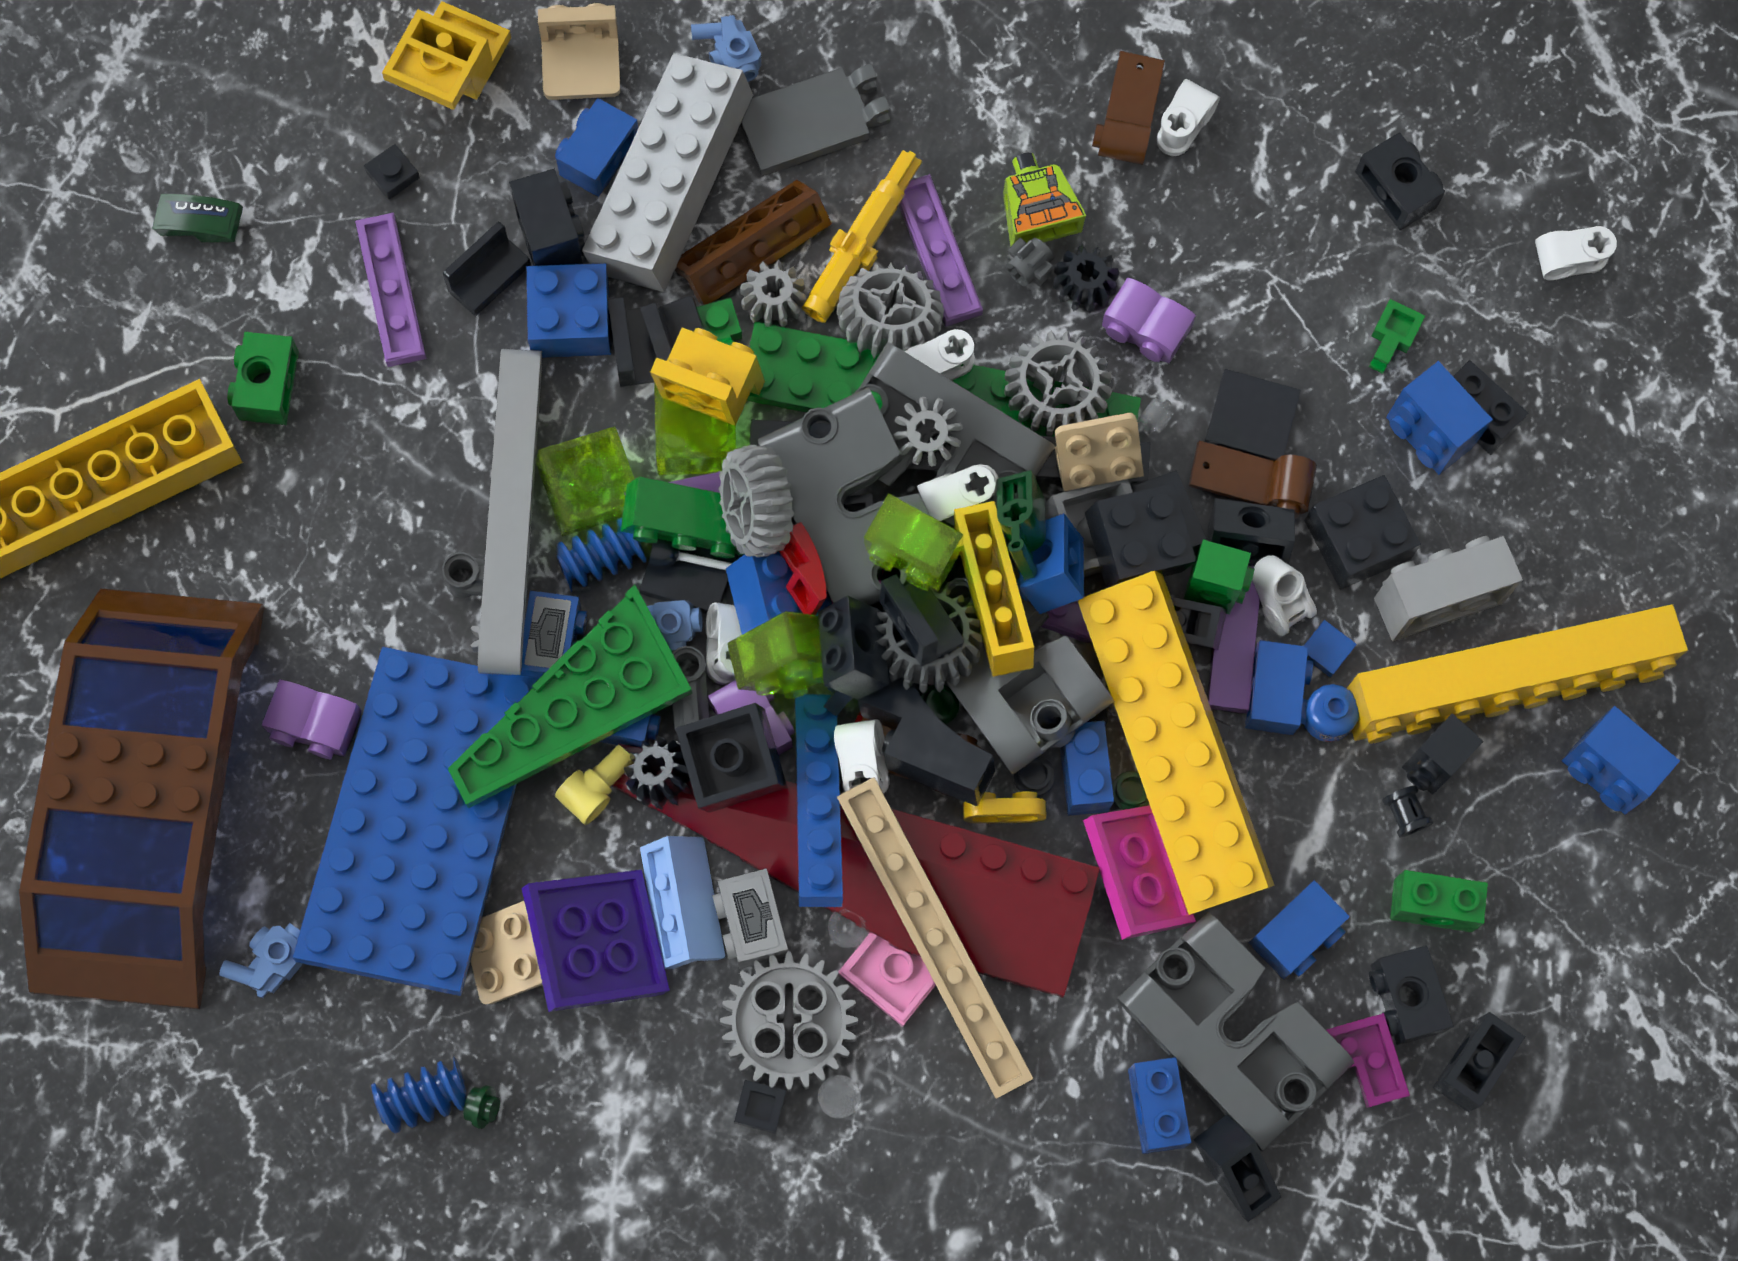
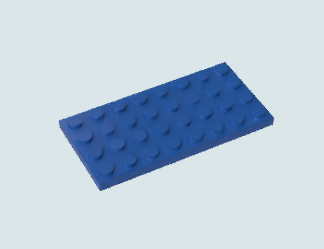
M382 647L293 954L295 962L458 996L462 995L517 784L468 809L448 768L483 733L491 730L505 716L504 713L515 702L518 703L532 689V685L539 678L520 675L479 674L478 666Z

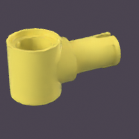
M617 745L593 769L588 768L584 773L578 770L568 777L557 790L555 797L584 825L591 823L610 802L611 798L608 796L612 792L610 787L625 773L623 768L634 764L630 759V754L623 747Z

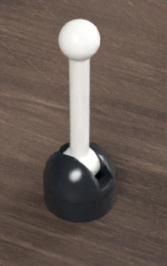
M658 539L652 545L648 566L668 568L677 560L726 570L732 563L679 552V549L672 547V541Z

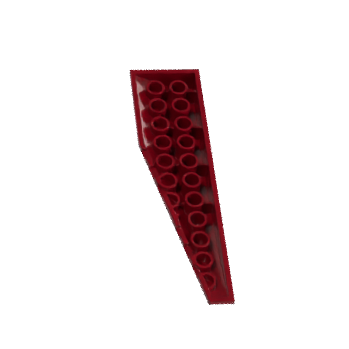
M618 744L628 753L640 754L643 751L640 747ZM624 773L612 787L637 800V796L633 795L627 788L626 782L629 778ZM691 781L686 784L691 788V794L680 792L677 795L679 798L678 805H673L667 800L663 810L655 808L652 803L647 806L672 818V821L680 826L688 827L707 838V841L717 847L725 848L739 856L740 860L758 870L767 869L770 877L799 893L796 783L786 781L787 789L708 813L698 809ZM840 804L843 903L842 907L824 908L833 913L834 911L856 923L855 925L868 933L872 932L888 941L889 945L921 957ZM892 809L978 974L1063 998L1100 868Z

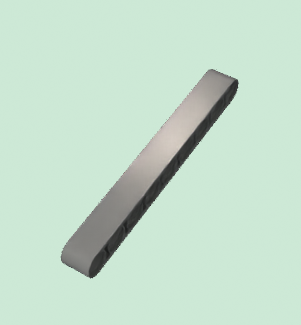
M501 349L478 645L479 674L521 675L542 375V351Z

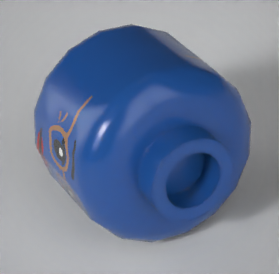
M1335 684L1321 686L1312 693L1307 701L1305 711L1306 723L1304 726L1310 735L1319 741L1334 742L1343 739L1352 731L1359 720L1355 697L1350 690L1343 686Z

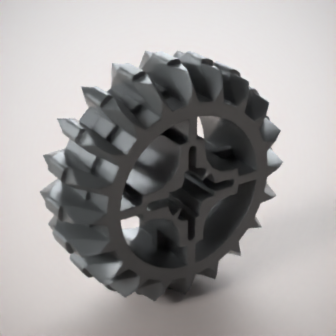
M931 583L929 587L964 639L962 647L921 667L904 640L896 643L894 634L897 628L884 608L883 612H877L883 624L875 626L879 632L884 634V637L878 639L877 642L881 646H886V651L881 657L887 661L891 682L903 677V686L906 690L913 683H918L922 693L927 690L928 684H934L940 693L944 689V681L956 687L959 683V675L968 677L971 674V664L979 662V650L983 647V637L980 634V620L975 619L976 611L974 606L964 607L965 599L963 595L951 599V591L948 587L941 594L935 593V588Z

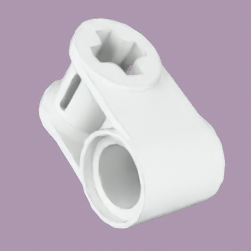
M1185 79L1178 88L1171 104L1163 113L1161 128L1157 135L1159 149L1170 156L1184 154L1202 127H1205L1211 119L1220 101V97Z
M1595 226L1572 231H1554L1538 237L1535 240L1543 278L1545 280H1558L1573 275L1600 271L1605 267L1608 258L1613 255L1617 247L1615 235L1605 227Z
M958 329L947 331L924 344L913 346L904 351L951 381L970 372L975 361L972 337L967 332ZM956 349L959 354L963 353V355L957 357L955 353H950V351Z
M978 464L953 474L950 472L920 484L917 488L933 523L954 516V509L976 505L994 496L997 492L996 479L999 478L993 468L988 465ZM974 472H977L979 477L987 476L989 479V484L984 487L985 494H981L979 489L972 490L969 483L974 480Z
M1276 556L1263 557L1256 563L1252 582L1263 606L1262 610L1265 619L1278 635L1285 636L1289 633L1291 626L1305 617L1312 618L1317 614L1316 606L1309 595L1304 577L1299 571Z
M712 603L708 609L705 623L707 635L706 672L715 683L728 685L752 668L754 663V644L744 645L735 605Z
M878 719L842 724L835 727L834 742L840 762L845 792L861 784L860 778L875 777L883 794L889 787L890 777L884 753L882 752L885 736Z

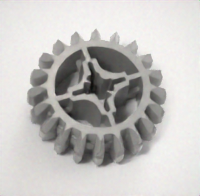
M875 263L871 272L861 268L857 277L850 276L846 286H843L837 305L840 331L846 333L848 343L857 342L859 352L867 349L871 350L873 359L882 352L887 342L906 351L913 346L924 344L934 339L941 330L944 314L940 291L934 290L933 280L923 281L921 271L914 274L909 273L907 265L902 270L894 269L892 263L889 264L887 269H882Z
M1051 330L1047 333L1046 342L1035 335L1032 338L1031 346L1023 343L1019 347V355L1011 356L1009 361L1011 369L1006 370L1004 377L1009 384L1005 385L1004 393L1008 397H1013L1009 401L1010 411L1021 410L1018 415L1020 423L1028 419L1033 420L1031 424L1033 432L1037 431L1040 425L1046 427V435L1052 436L1054 428L1098 419L1097 413L1105 412L1107 408L1105 400L1109 399L1112 393L1111 387L1107 386L1111 382L1112 375L1111 372L1103 371L1107 366L1106 358L1095 359L1098 352L1096 345L1088 349L1083 348L1085 344L1083 336L1074 343L1070 341V334L1067 331L1063 334L1062 340H1056V336ZM1052 360L1061 361L1057 364L1052 365L1044 363L1046 361ZM1074 367H1077L1084 374L1089 389L1083 387V382L1075 377L1073 374ZM1063 374H1065L1064 385L1062 384L1061 388L1056 387L1051 395L1055 381H1060ZM1026 379L1034 382L1033 386L1043 394L1041 402L1030 392ZM1059 404H1069L1073 406L1062 409L1055 408Z
M747 445L728 452L726 459L722 463L723 471H720L719 474L721 486H719L718 490L721 493L719 504L722 506V518L725 519L726 532L731 535L732 544L736 546L740 554H745L747 557H764L784 550L785 545L790 541V532L793 530L791 519L795 513L792 510L791 484L787 481V470L782 467L780 457L775 454L772 448H766L765 445Z

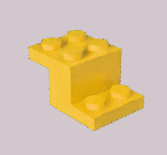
M443 1L439 4L434 15L418 9L382 71L385 81L454 110L463 94L475 100L478 99L511 39L510 30Z
M681 328L667 361L656 358L650 371L662 398L736 426L750 392L759 395L765 382L757 356L754 355V351L751 348L738 342H732L731 346L719 342L714 334L700 328H695L694 332Z

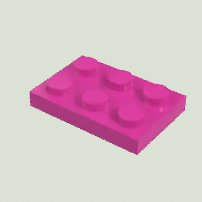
M1150 805L1096 814L1083 820L1122 940L1186 927L1196 922L1194 914H1188Z

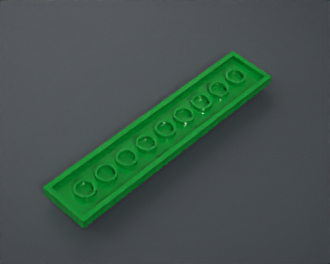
M755 322L749 348L757 356L765 382L760 394L757 395L750 392L747 401L806 413L814 408H825L854 394L861 386L880 353L873 359L871 350L867 349L859 352L857 342L848 343L846 339L775 325L767 327L764 323ZM974 365L966 375L952 380L1019 422L1018 415L1021 410L1010 411L1009 401L1013 397H1008L1004 393L1005 385L1009 384L1004 379L1006 371ZM1026 379L1030 392L1041 402L1043 394L1033 386L1034 382ZM1055 381L1052 387L1051 395L1053 394L1056 387L1061 388V385H1064V383ZM872 392L879 409H881V396ZM1112 392L1110 398L1105 400L1107 403L1105 412L1097 413L1098 419L1125 413H1133L1138 419L1141 398ZM1059 404L1055 408L1062 409L1073 406L1069 404ZM1028 419L1021 424L1031 430L1033 420ZM1040 425L1035 433L1040 436H1047L1045 432L1046 427ZM1054 428L1052 437H1055L1056 428Z

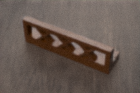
M795 180L681 254L674 271L688 280L698 302L706 305L714 302L746 281V274L749 270L759 272V265L762 261L769 266L832 223L818 192L799 180Z

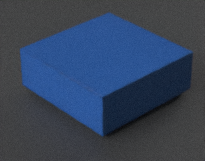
M1324 620L1304 646L1308 647L1307 660L1313 661L1315 667L1331 678L1357 644Z

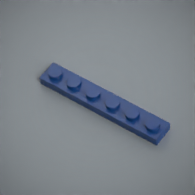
M795 694L799 907H842L843 903L840 802L837 799V796L840 795L839 763L834 742L837 716L823 707L830 695Z

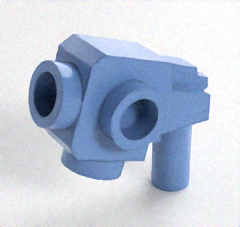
M734 15L721 17V22L691 24L692 40L714 39L715 50L709 52L710 62L743 70L747 82L758 76V71L761 67V53L751 32L746 31L741 20H736Z
M688 600L657 602L654 605L647 606L671 651L687 646L686 641H692L696 636L695 632H702L700 607L693 608V604Z
M291 923L285 929L281 926H273L271 929H268L266 926L262 927L249 944V947L253 949L252 952L256 955L251 964L246 967L225 960L219 975L250 986L253 990L257 991L259 998H264L268 992L274 994L285 979L290 980L303 964L295 962L293 959L300 930Z

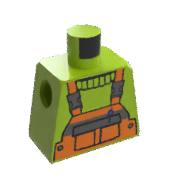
M1030 152L1016 156L1012 160L1016 174L1005 179L1003 191L1010 246L1019 238H1022L1026 243L1033 238L1047 242L1081 233L1086 214L1061 168L1055 164L1039 168L1035 155Z

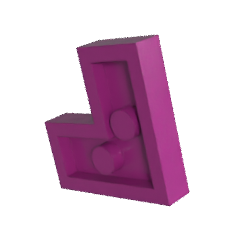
M1384 1013L1326 1029L1354 1060V1064L1351 1067L1355 1069L1367 1108L1410 1096Z

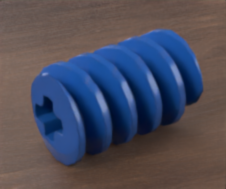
M622 518L617 519V532L608 524H603L602 538L593 530H588L587 544H584L578 536H573L572 550H569L563 542L557 543L556 557L571 592L573 591V579H576L583 587L588 586L587 574L590 572L598 581L603 580L602 568L605 566L613 575L618 574V561L620 560L628 569L633 568V555L635 554L643 563L647 562L640 541L634 540L631 533L621 532Z
M455 1056L453 1057V1070L449 1071L442 1061H438L435 1076H432L424 1066L420 1069V1081L416 1082L410 1073L406 1072L404 1073V1084L402 1087H399L392 1077L387 1079V1092L383 1093L376 1083L371 1084L374 1102L381 1121L394 1134L401 1131L402 1118L410 1128H413L418 1124V1113L426 1122L433 1121L435 1107L444 1117L450 1115L451 1102L460 1111H463L468 1096L464 1077Z

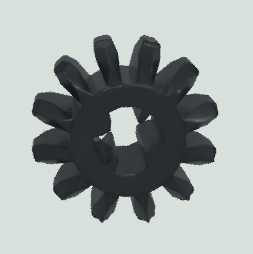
M1082 244L1078 247L1077 255L1067 250L1063 255V262H1058L1055 265L1054 273L1057 276L1053 279V288L1061 290L1059 294L1060 303L1068 300L1073 301L1071 306L1073 312L1082 304L1085 305L1086 310L1090 314L1094 311L1095 303L1105 307L1109 303V296L1116 295L1118 285L1115 281L1119 278L1118 268L1111 267L1113 263L1112 255L1103 258L1099 257L1101 251L1099 246L1094 248L1092 253H1087L1086 248ZM1083 276L1089 277V278H1090L1089 282L1083 281V280H1082V277H1083Z
M659 736L653 746L649 742L642 741L643 751L640 754L629 752L630 759L634 764L623 768L625 775L629 778L626 782L628 790L637 796L636 799L641 804L646 806L652 803L655 808L663 810L667 800L673 805H678L679 798L677 795L680 792L691 794V788L686 784V782L690 781L680 743L675 740L668 743L665 738Z

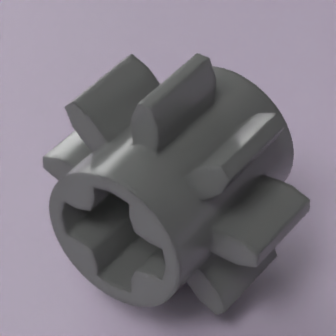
M1019 238L1007 250L1009 254L1006 258L1009 262L1006 264V269L1010 276L1020 285L1027 286L1034 281L1038 286H1041L1052 275L1050 270L1054 266L1050 262L1054 259V256L1049 247L1041 240L1033 238L1026 243L1022 238Z

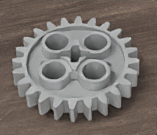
M787 951L785 962L780 964L774 955L769 956V967L766 968L757 960L753 961L756 974L751 976L741 971L739 974L744 983L743 987L731 984L729 986V991L736 997V1000H726L722 1003L723 1008L732 1012L731 1016L720 1018L722 1026L732 1028V1031L722 1036L723 1043H736V1046L728 1053L730 1059L743 1056L744 1060L739 1067L741 1073L753 1067L755 1069L753 1082H759L766 1075L769 1076V1086L773 1088L777 1085L779 1079L784 1080L787 1092H791L794 1080L798 1079L805 1090L809 1089V1076L812 1075L821 1083L825 1082L823 1071L825 1067L835 1072L839 1070L838 1063L834 1059L835 1056L848 1058L850 1052L842 1043L855 1042L856 1035L846 1030V1027L858 1024L857 1017L846 1015L847 1011L856 1006L855 1000L842 999L848 992L849 985L844 984L836 987L834 983L838 978L839 972L835 970L825 976L823 974L825 961L821 960L812 968L809 966V955L806 953L799 964L794 963L791 951ZM787 984L793 986L794 1019L801 1020V1023H795L793 1027V1057L791 1059L785 1057V1026L783 1023H777V1020H782L785 1017V986ZM770 990L777 993L780 998L778 1006L768 1011L761 1009L756 1003V998L761 992ZM808 990L816 991L822 997L821 1005L815 1010L804 1009L798 1002L801 993ZM767 1032L775 1034L780 1040L777 1050L772 1053L760 1051L756 1046V1040L761 1034ZM808 1032L816 1033L823 1042L821 1048L813 1053L803 1051L798 1044L799 1038Z

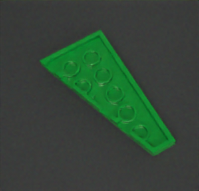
M634 584L625 593V598L611 611L608 610L598 620V624L581 641H577L532 685V689L518 703L515 702L504 713L505 716L491 730L483 733L448 768L468 809L693 694L687 679L636 585Z

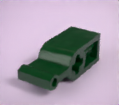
M1032 470L996 479L997 518L1009 542L1008 549L1024 580L1035 577L1037 568L1033 562V551L1041 547L1046 538L1045 498ZM1016 484H1017V487H1018V493H1015V485H1016Z

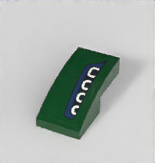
M161 194L152 229L160 236L193 235L201 242H235L243 206L240 203L212 197L187 194Z

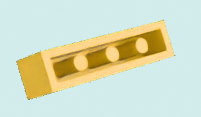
M995 501L954 509V533L976 616L980 620L981 634L992 676L995 677L1031 669L1034 665V644L1002 527L997 518Z

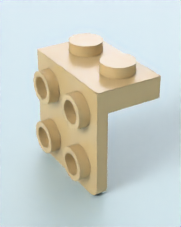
M601 3L589 4L586 7L553 5L549 8L538 9V25L542 43L544 96L549 100L618 96L620 94V67L615 5L606 6Z
M1125 413L1062 425L1056 428L1055 454L1063 491L1144 476L1138 422L1135 414Z
M524 901L481 919L471 957V965L479 999L483 1004H494L535 987L543 986Z

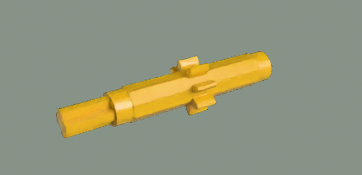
M902 150L885 179H882L875 191L872 192L849 231L845 233L843 230L838 229L830 242L831 247L829 251L834 253L802 306V310L809 317L818 322L825 323L838 305L840 292L843 286H846L850 276H856L860 268L869 271L873 266L878 250L873 247L897 210L899 203L905 195L906 187L922 163V160L916 158L915 153Z

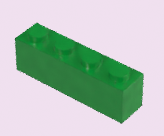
M640 476L627 484L621 532L633 534L634 540L645 543H656L658 539L672 541V547L676 549L696 550V547L711 549V555L722 558H733L735 554L744 555L740 554L736 546L732 544L731 535L726 532L725 519L722 518V506L719 504L721 493Z

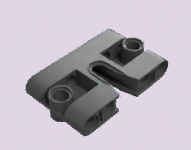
M887 342L861 386L855 392L857 393L869 387L871 392L881 396L882 407L880 411L892 437L896 432L907 431V427L895 423L896 416H901L909 421L912 418L905 410V404L910 403L913 405L917 413L922 411L919 403L920 397L927 398L928 410L933 411L937 398L942 399L943 406L939 412L941 416L948 409L954 408L956 410V415L946 421L947 425L954 423L962 424L963 429L961 431L949 432L948 435L959 439L961 444L960 447L951 445L950 454L952 457L949 460H944L937 472L936 478L950 472L953 474L978 464L988 465L993 468L998 478L1032 470L1035 478H1037L1056 447L1042 436ZM930 420L925 421L926 426L921 422L916 430L922 435L921 442L928 443L930 438L940 433L934 429L935 422ZM908 438L894 440L899 450L910 442ZM914 447L908 454L900 455L902 461L881 476L879 480L891 486L913 464V457L917 449ZM974 472V480L969 483L972 490L979 489L981 494H985L984 487L989 484V479L987 476L979 477L977 472ZM997 492L994 496L979 504L995 501L997 509ZM954 516L944 519L954 526Z
M869 387L825 408L811 409L805 413L803 418L757 439L760 446L765 445L766 448L773 449L775 454L780 457L782 467L787 470L786 478L788 483L791 484L792 510L795 513L793 518L796 524L802 522L816 547L824 571L826 589L833 603L846 596H850L870 606L879 602L881 584L878 581L881 570L885 567L891 566L899 569L901 572L900 581L903 586L920 578L926 580L953 567L951 559L919 493L880 501L857 512H849L844 508V501L849 495L872 485L902 461L901 453ZM818 421H826L831 424L830 433L820 439L812 437L810 435L812 425Z
M1012 564L1014 575L1017 582V578L1020 577V574ZM957 578L949 581L944 586L943 590L948 587L951 591V599L963 595V598H971L970 602L964 607L974 606L967 579ZM1021 597L1032 637L1046 622L1049 615L1047 612L1039 614L1029 600L1025 601ZM1067 636L1035 649L1033 668L995 677L992 676L983 642V647L979 650V662L971 664V674L968 677L959 675L960 679L956 687L945 681L1012 775L1051 747H1062L1072 740L1076 729L1115 702ZM1054 717L1061 718L1057 727L1044 729L1049 719Z
M1207 912L1169 949L1162 952L1160 957L1116 999L1170 1058L1176 1057L1177 1065L1225 1115H1228L1254 1139L1259 1150L1263 1152L1354 1064V1060L1299 1002L1262 1021L1241 1041L1235 1042L1226 1038L1223 1032V1025L1243 1006L1263 974L1265 967L1217 918ZM1178 959L1182 961L1187 968L1186 975L1181 979L1168 977L1163 969V965L1168 960ZM1290 1082L1301 1084L1307 1094L1305 1102L1296 1105L1287 1101L1283 1092L1284 1086Z

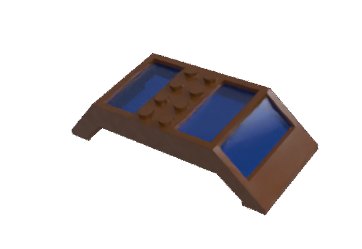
M101 588L65 640L19 889L28 989L31 994L200 1009L207 969L204 963L203 914L242 672L254 646L259 644L264 613L263 604Z

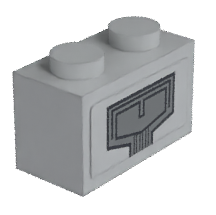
M767 869L718 881L720 893L714 894L712 897L718 919H727L730 933L722 936L728 960L737 958L739 969L753 966V961L755 960L759 963L768 962L769 956L772 955L777 959L785 957L788 948Z

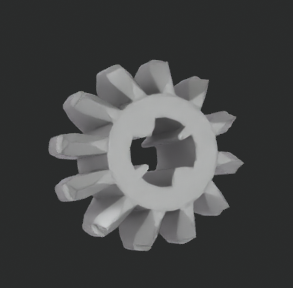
M778 260L774 264V269H769L768 265L762 261L759 265L760 273L749 270L746 274L748 282L742 283L740 286V294L744 296L741 300L742 309L744 311H751L750 319L753 323L764 318V325L767 327L772 325L773 320H778L779 324L785 327L787 325V316L798 319L800 316L799 307L803 306L806 301V295L803 293L805 281L796 278L797 271L794 266L782 271V263ZM769 292H776V297L772 298Z
M920 397L919 403L922 411L917 413L910 403L904 405L905 410L912 416L910 421L901 416H896L895 423L907 427V431L896 432L893 434L894 440L909 439L910 442L902 446L899 451L901 455H906L915 447L917 451L912 461L914 464L919 465L923 452L928 453L929 465L936 466L934 452L939 450L943 458L949 460L952 456L944 447L945 443L947 442L954 447H960L961 444L959 439L948 436L949 432L961 431L963 427L961 423L947 425L946 421L953 418L957 412L954 408H951L941 416L939 412L943 406L942 399L937 398L933 411L928 410L927 398ZM926 420L934 421V429L940 432L935 441L930 438L931 443L921 442L922 435L916 431L921 422L926 426Z

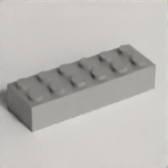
M673 53L582 249L589 264L606 263L608 277L665 292L753 97L743 70Z

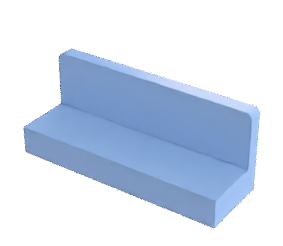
M666 836L640 847L649 903L664 968L675 969L694 961L720 960L724 958V945L712 897L714 890L704 839L702 837Z

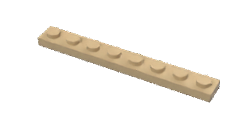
M875 777L837 796L995 1098L997 1099L1031 1081L1033 1076Z

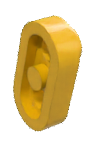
M1031 791L1013 793V798H996L995 793L985 792L978 807L967 802L963 803L964 821L978 824L1038 822L1046 819V801L1037 798V793Z

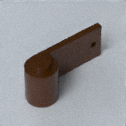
M1120 51L1104 125H1096L1092 147L1099 148L1098 156L1143 165L1165 60Z
M1199 440L1196 446L1189 487L1246 503L1294 509L1295 518H1298L1300 514H1304L1309 510L1317 464L1309 458L1298 455H1282L1275 461Z

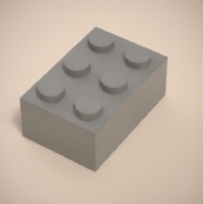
M1483 536L1465 545L1466 549L1454 553L1450 548L1444 549L1429 556L1428 562L1415 566L1414 561H1409L1391 569L1392 574L1382 582L1383 586L1374 597L1391 640L1395 641L1503 604L1523 581L1504 536L1490 540L1488 536Z

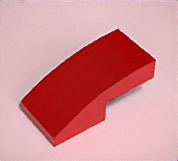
M800 522L793 525L789 543L785 545L784 550L779 552L794 573L786 585V589L807 620H810L816 616L826 599V582L816 547L804 525Z

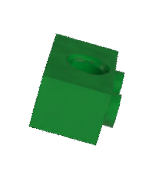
M244 332L243 343L236 346L234 354V366L238 369L236 382L229 384L227 395L228 405L232 406L239 420L287 425L299 355L292 336ZM261 373L270 374V377L265 382L253 383L257 375Z
M1203 540L1196 555V562L1192 565L1183 599L1222 607L1227 610L1226 614L1230 615L1235 602L1242 604L1246 592L1249 591L1255 568L1248 567L1251 553Z
M1404 870L1394 879L1390 920L1473 932L1484 924L1488 883Z

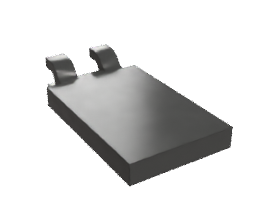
M872 63L856 69L848 77H846L843 68H839L751 99L741 121V127L761 177L869 140V128L890 123L888 113H890L891 109L885 96L871 101L866 106H864L860 94H867L877 90L874 82L877 80V75Z

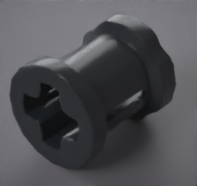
M1417 785L1400 789L1382 799L1385 806H1390L1399 826L1397 830L1399 838L1421 831L1433 824L1432 818L1426 817L1416 794L1419 792Z

